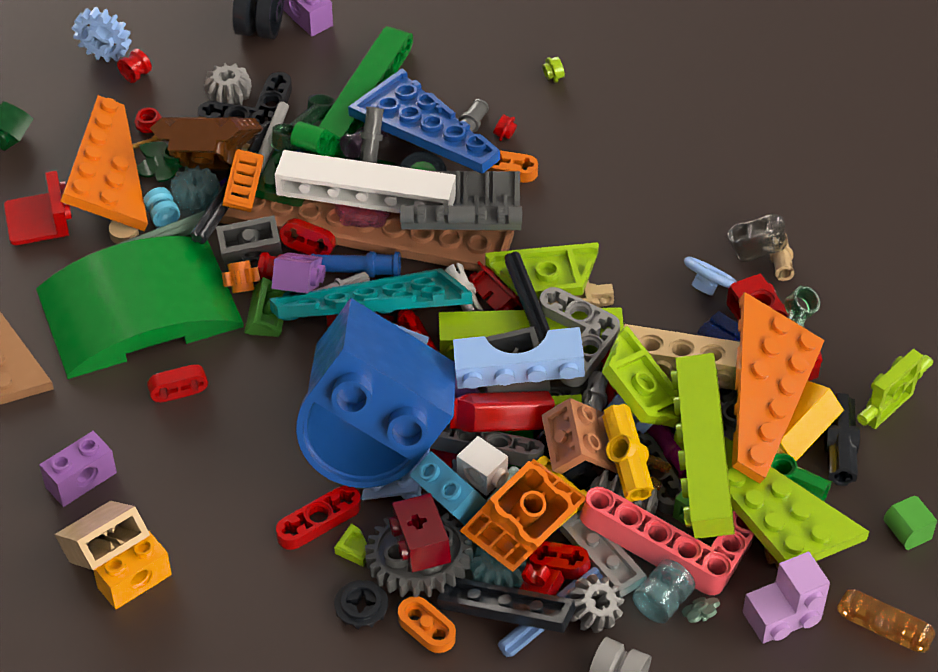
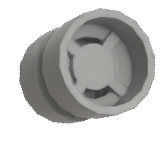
M605 637L596 651L589 672H648L652 657L634 648L627 652L625 651L624 644Z

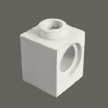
M477 436L457 455V474L487 496L495 487L500 488L506 482L509 475L508 456Z

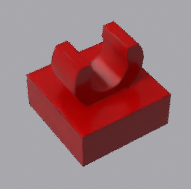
M527 564L521 574L524 582L519 589L556 596L565 579L561 570L548 569L543 565L541 568L533 567L531 564Z

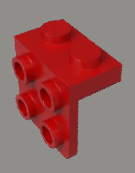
M57 171L45 172L49 193L11 199L4 203L9 239L12 245L70 236L67 220L72 219L70 205L60 202L66 184L65 181L59 182Z

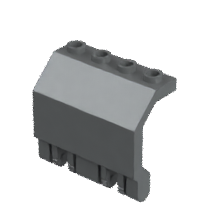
M432 171L456 175V196L453 206L448 205V215H444V205H418L417 214H414V205L400 206L401 229L521 230L520 171H485L483 174L477 171Z

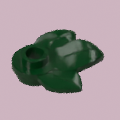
M162 141L149 142L139 146L141 152L146 157L145 160L137 165L139 176L145 178L155 176L158 182L168 181L177 175L179 168L183 167L177 158L169 155L168 144Z

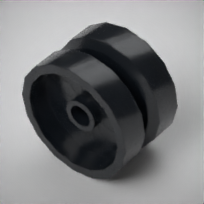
M233 0L232 23L235 34L252 36L256 31L260 38L275 39L282 22L284 0Z

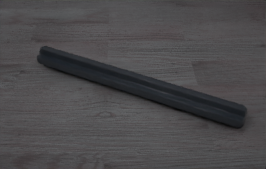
M265 124L262 127L263 130L258 133L247 151L258 154L270 124ZM228 179L192 230L193 242L205 244L229 207L222 206Z

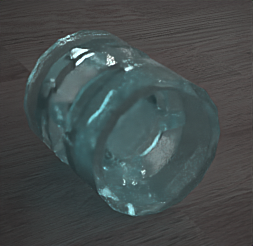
M664 559L650 573L649 578L644 580L633 593V601L639 611L647 618L657 623H666L678 610L679 604H682L695 590V582L691 574L682 565L675 561Z

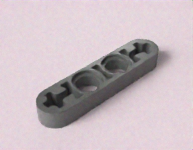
M450 422L430 447L435 450L459 454L479 436L507 455L508 464L523 467L528 461L531 462L533 459L537 461L540 457L544 456V444L539 440L501 432H466L459 429H450Z

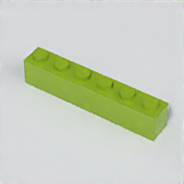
M601 308L618 318L621 331L624 327L622 308ZM524 310L439 312L440 353L450 360H455L453 339L488 337L529 328L530 325ZM582 311L574 312L571 315L576 320H583L588 317ZM545 316L550 330L568 328ZM601 328V332H600V338H601V339H602V333L605 331V329H602V328ZM592 345L583 347V352L586 354H594L598 351Z
M714 353L675 358L676 371H671L673 390L679 391V397H673L675 415L681 416L682 422L676 424L678 443L684 444V450L678 451L680 470H686L687 478L681 479L683 498H689V506L683 507L686 527L692 526L695 539L735 534Z

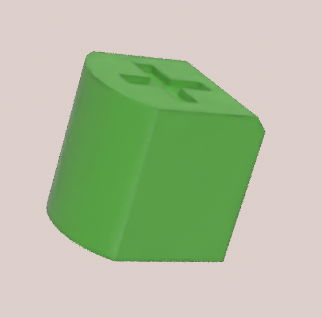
M911 496L892 505L884 516L885 524L906 550L931 540L937 524V519L917 496Z

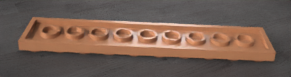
M238 194V195H237V196H239V197H243V198H247V199H248V197H249V196H245V195H241V194ZM254 198L251 212L229 207L219 222L233 224L275 215L280 234L282 226L288 220L296 218L329 230L335 236L336 245L375 251L376 253L394 255L395 252H400L402 258L444 266L454 264L455 268H457L456 263H460L465 270L475 272L482 270L477 264L478 261L487 269L489 268L485 264V253L509 251L514 236V230L401 229L400 213L306 199L302 206L295 207ZM292 228L290 230L292 237H298L296 234L297 229ZM319 238L318 242H324V240Z

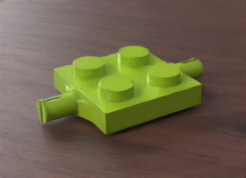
M912 349L904 357L899 356L886 374L880 373L872 382L871 389L873 391L866 408L857 415L858 422L863 426L869 425L876 429L913 395L918 379L932 366L933 360L915 349Z

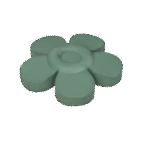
M700 597L692 602L693 604L684 607L682 614L684 617H687L690 623L698 622L701 619L702 621H707L708 618L713 617L717 613L716 608L720 605V602L715 597L708 599Z

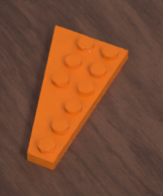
M98 95L60 202L145 232L148 220L125 105L116 102L114 99Z
M744 292L739 298V308H741V319L738 321L740 346L737 348L735 390L738 391V398L734 406V415L737 416L736 431L733 433L732 467L760 484L767 476L825 340Z

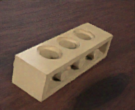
M624 324V327L628 326L669 380H671V371H676L675 358L714 353L719 388L735 390L737 348L740 346V342Z

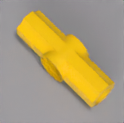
M624 403L611 405L604 409V415L602 416L609 440L606 454L611 461L615 462L625 499L630 502L643 501L652 496L651 492L654 490L646 464L649 451L644 444L640 443L630 407Z

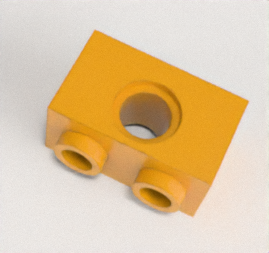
M150 531V536L93 570L98 589L115 610L172 575L168 552Z

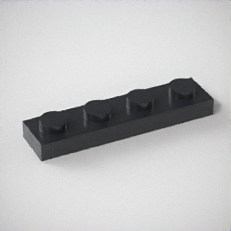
M455 577L456 586L453 587L446 583L444 585V593L440 592L437 598L439 609L564 633L576 610L574 599Z

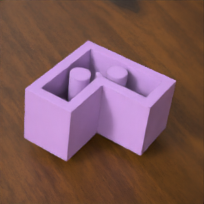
M808 551L779 563L776 582L747 593L743 614L762 644L773 639L776 641L782 640L791 632L802 627H813L821 620L830 582Z

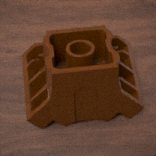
M162 117L150 128L158 139L169 141V155L177 158L182 166L189 170L231 171L235 151L237 149L241 150L247 142L263 130L255 118Z

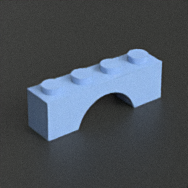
M580 327L548 330L544 340L537 347L523 353L500 351L493 347L485 336L453 339L458 389H475L492 385L506 386L513 383L585 377Z

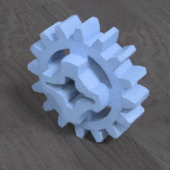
M94 7L92 11L86 8L83 13L80 12L72 27V30L75 31L73 38L80 40L78 46L87 48V55L94 53L96 60L104 57L106 62H109L111 58L118 61L120 57H124L132 42L128 38L131 32L123 29L126 23H119L116 14L112 17L109 16L107 9L101 13L97 7Z

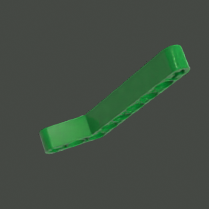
M385 26L319 127L298 121L292 131L291 145L308 154L339 158L340 153H345L364 122L349 116L348 106L399 70L411 51L413 34Z

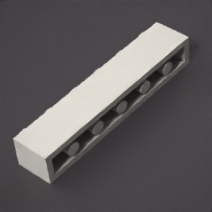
M283 150L275 172L276 194L279 196L400 213L401 205H414V214H417L418 205H444V215H448V205L453 206L456 196V175L288 150Z

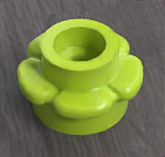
M558 57L546 58L545 64L542 65L543 73L547 80L553 78V81L557 83L558 79L565 77L563 65Z

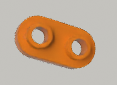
M413 596L404 599L398 607L400 626L426 649L434 653H444L454 646L456 641L455 625L426 599ZM418 616L420 619L412 620L410 617ZM437 636H441L444 639L435 640L434 638Z

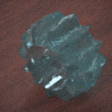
M198 165L195 169L186 167L184 172H176V176L171 180L170 185L173 201L179 205L181 211L190 209L192 214L195 210L200 209L204 211L206 206L209 207L220 191L216 174H212L209 168L201 170Z
M477 547L475 557L471 561V570L474 581L513 588V586L521 587L523 583L521 574L527 564L524 561L512 572L481 547Z

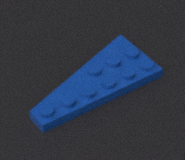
M403 68L348 106L349 116L364 123L366 106L384 108L381 130L483 174L500 160V150L481 134H474L466 121H459L455 117V112L434 94L423 91L421 84L416 79L410 80Z

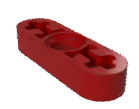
M339 486L282 518L276 525L279 545L288 550L297 549L357 515L361 509L359 491L355 487ZM345 499L347 502H349V501L352 500V503H351V504H347L346 502H342V503H341L340 500ZM316 512H323L328 517L323 522H314L310 519V516ZM290 530L293 533L297 532V534L292 536L290 533L286 534V531Z

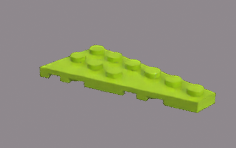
M675 431L673 440L682 450H684V444L678 443L677 433ZM724 436L732 509L778 563L808 551L815 561H818L867 540L870 531L771 466L766 478L760 484L732 467L733 441Z

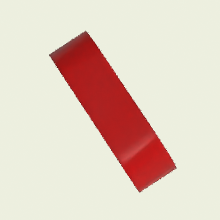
M293 218L288 220L282 226L279 234L284 245L308 255H330L336 246V239L332 232L301 219ZM292 228L297 229L296 234L298 237L296 239L292 237V232L290 231ZM319 238L324 240V249L319 248V242H317Z
M195 364L157 373L147 381L151 399L160 403L200 393L208 386V379L204 368Z
M544 541L529 556L530 564L533 567L541 568L543 565L548 569L561 570L565 579L578 580L591 569L589 554L586 549L580 546Z

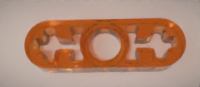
M850 589L845 591L837 606L839 613L847 620L916 652L928 651L936 636L933 627L925 621L857 590Z

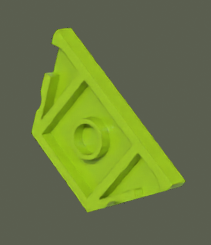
M596 242L485 253V264L518 296L504 259L505 255L517 251L521 255L538 299H540L541 293L550 287L560 288L574 296L583 295L598 255L599 244Z
M625 326L615 339L602 373L608 379L612 388L617 391L624 402L630 407L631 413L637 417L640 423L676 427V424L682 423L681 416L675 415L673 397H679V391L673 390L672 382L631 329Z

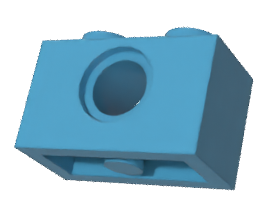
M432 451L409 475L464 525L487 502L472 486Z

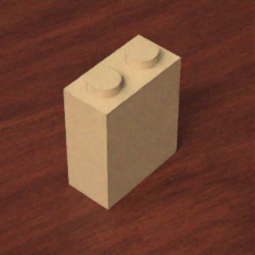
M109 501L54 535L70 563L94 570L150 536V533L135 506Z

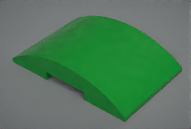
M163 236L118 244L71 263L36 288L67 379L127 362V353L183 337L185 343L188 344L244 327L228 286L224 287L222 272L208 240L205 244H199L198 242H193L192 237Z

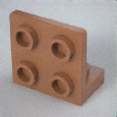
M569 398L542 414L552 471L563 474L586 460L618 473L615 462L611 461L606 454L609 440L602 419L604 412Z

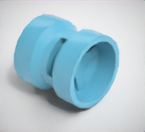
M154 188L144 196L145 208L150 213V217L156 227H162L178 221L181 215L177 204L173 202V197L167 188Z

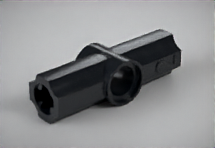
M837 393L835 397L844 411L825 430L824 451L828 452V479L832 480L835 485L847 486L849 483L856 482L860 427L856 426L855 399L849 397L848 394Z

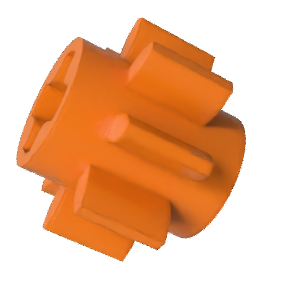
M250 260L227 264L229 272L222 273L224 287L231 286L232 293L255 290L253 282L260 281L258 267L251 268Z

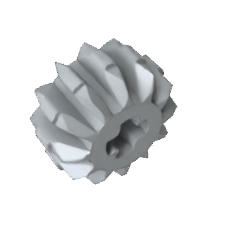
M224 63L223 67L214 66L213 71L207 72L204 84L205 92L210 101L242 105L243 100L249 99L252 87L251 79L246 69L238 68L236 63L232 66H227L226 63Z
M591 574L587 579L580 578L575 581V587L569 589L567 593L571 599H574L576 607L575 614H573L570 621L574 622L580 619V630L585 631L591 627L593 633L601 632L603 627L605 629L613 627L615 625L614 619L620 618L623 614L617 606L623 604L625 599L616 597L615 594L620 586L609 587V577H603L599 580L597 574Z

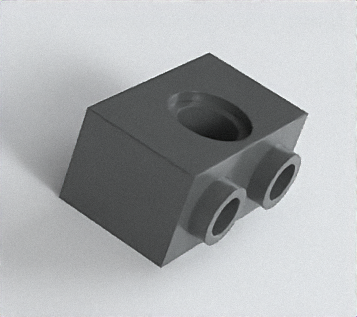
M275 215L216 227L225 267H228L227 264L248 260L250 262L257 261L261 252H269L271 256L283 254Z

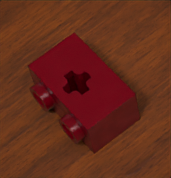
M431 493L393 502L394 516L389 517L390 529L393 537L399 536L400 541H397L401 560H408L412 573L451 563L449 538Z

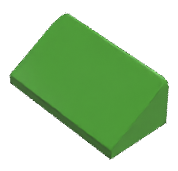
M264 277L254 287L255 290L252 293L245 333L249 335L279 337L282 331L283 320L278 319L271 311L270 298L281 297L287 291L271 289L272 281Z

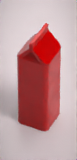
M548 391L466 393L455 398L454 417L450 421V429H459L466 432L544 430L542 414L554 408L555 402Z

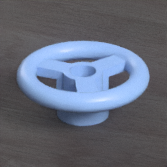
M686 257L684 259V264L697 273L691 285L708 295L713 296L718 285L730 288L732 283L737 282L727 273L704 261L693 257Z

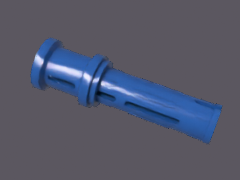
M370 251L366 256L311 254V256L322 257L321 265H325V272H366L370 278H374L376 275H401L400 252H395L394 255H386Z

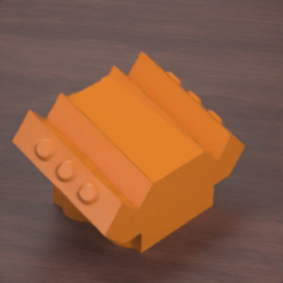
M533 459L531 462L528 461L468 521L460 532L514 572L586 498Z

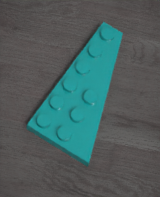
M442 268L315 290L309 293L270 298L271 311L278 319L282 320L339 314L350 298L368 309L379 313H390L400 309L473 304L472 292Z

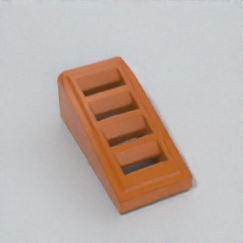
M240 149L235 151L222 206L251 212L264 160L263 155ZM231 193H237V194H241V195H245V196H249V197H248V199H247V198H243V197L231 195Z

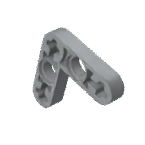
M547 288L540 295V305L544 315L568 328L580 327L582 346L592 345L598 349L594 354L583 352L585 377L560 379L567 386L577 387L588 379L613 346L620 332V321L615 315L560 288ZM582 311L588 317L583 320H576L571 315L574 312ZM601 328L605 329L602 333V339L600 338Z

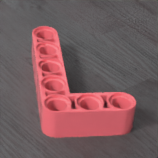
M594 487L587 492L586 500L580 512V520L587 528L707 595H717L723 591L755 537L753 532L733 511L735 534L717 536L710 547L604 487Z

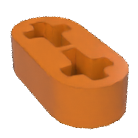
M500 151V160L497 162L499 165L494 164L487 170L520 171V182L528 183L534 181L538 176V161L531 155Z

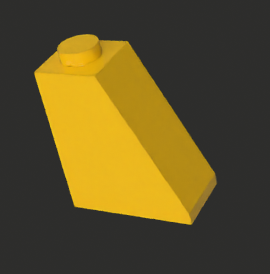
M807 381L776 454H788L797 461L844 411L830 388Z

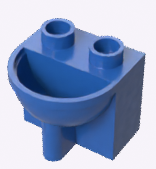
M350 298L316 344L309 388L300 405L296 425L297 439L304 457L321 475L333 482L349 487H379L402 478L415 467L454 417L455 362Z

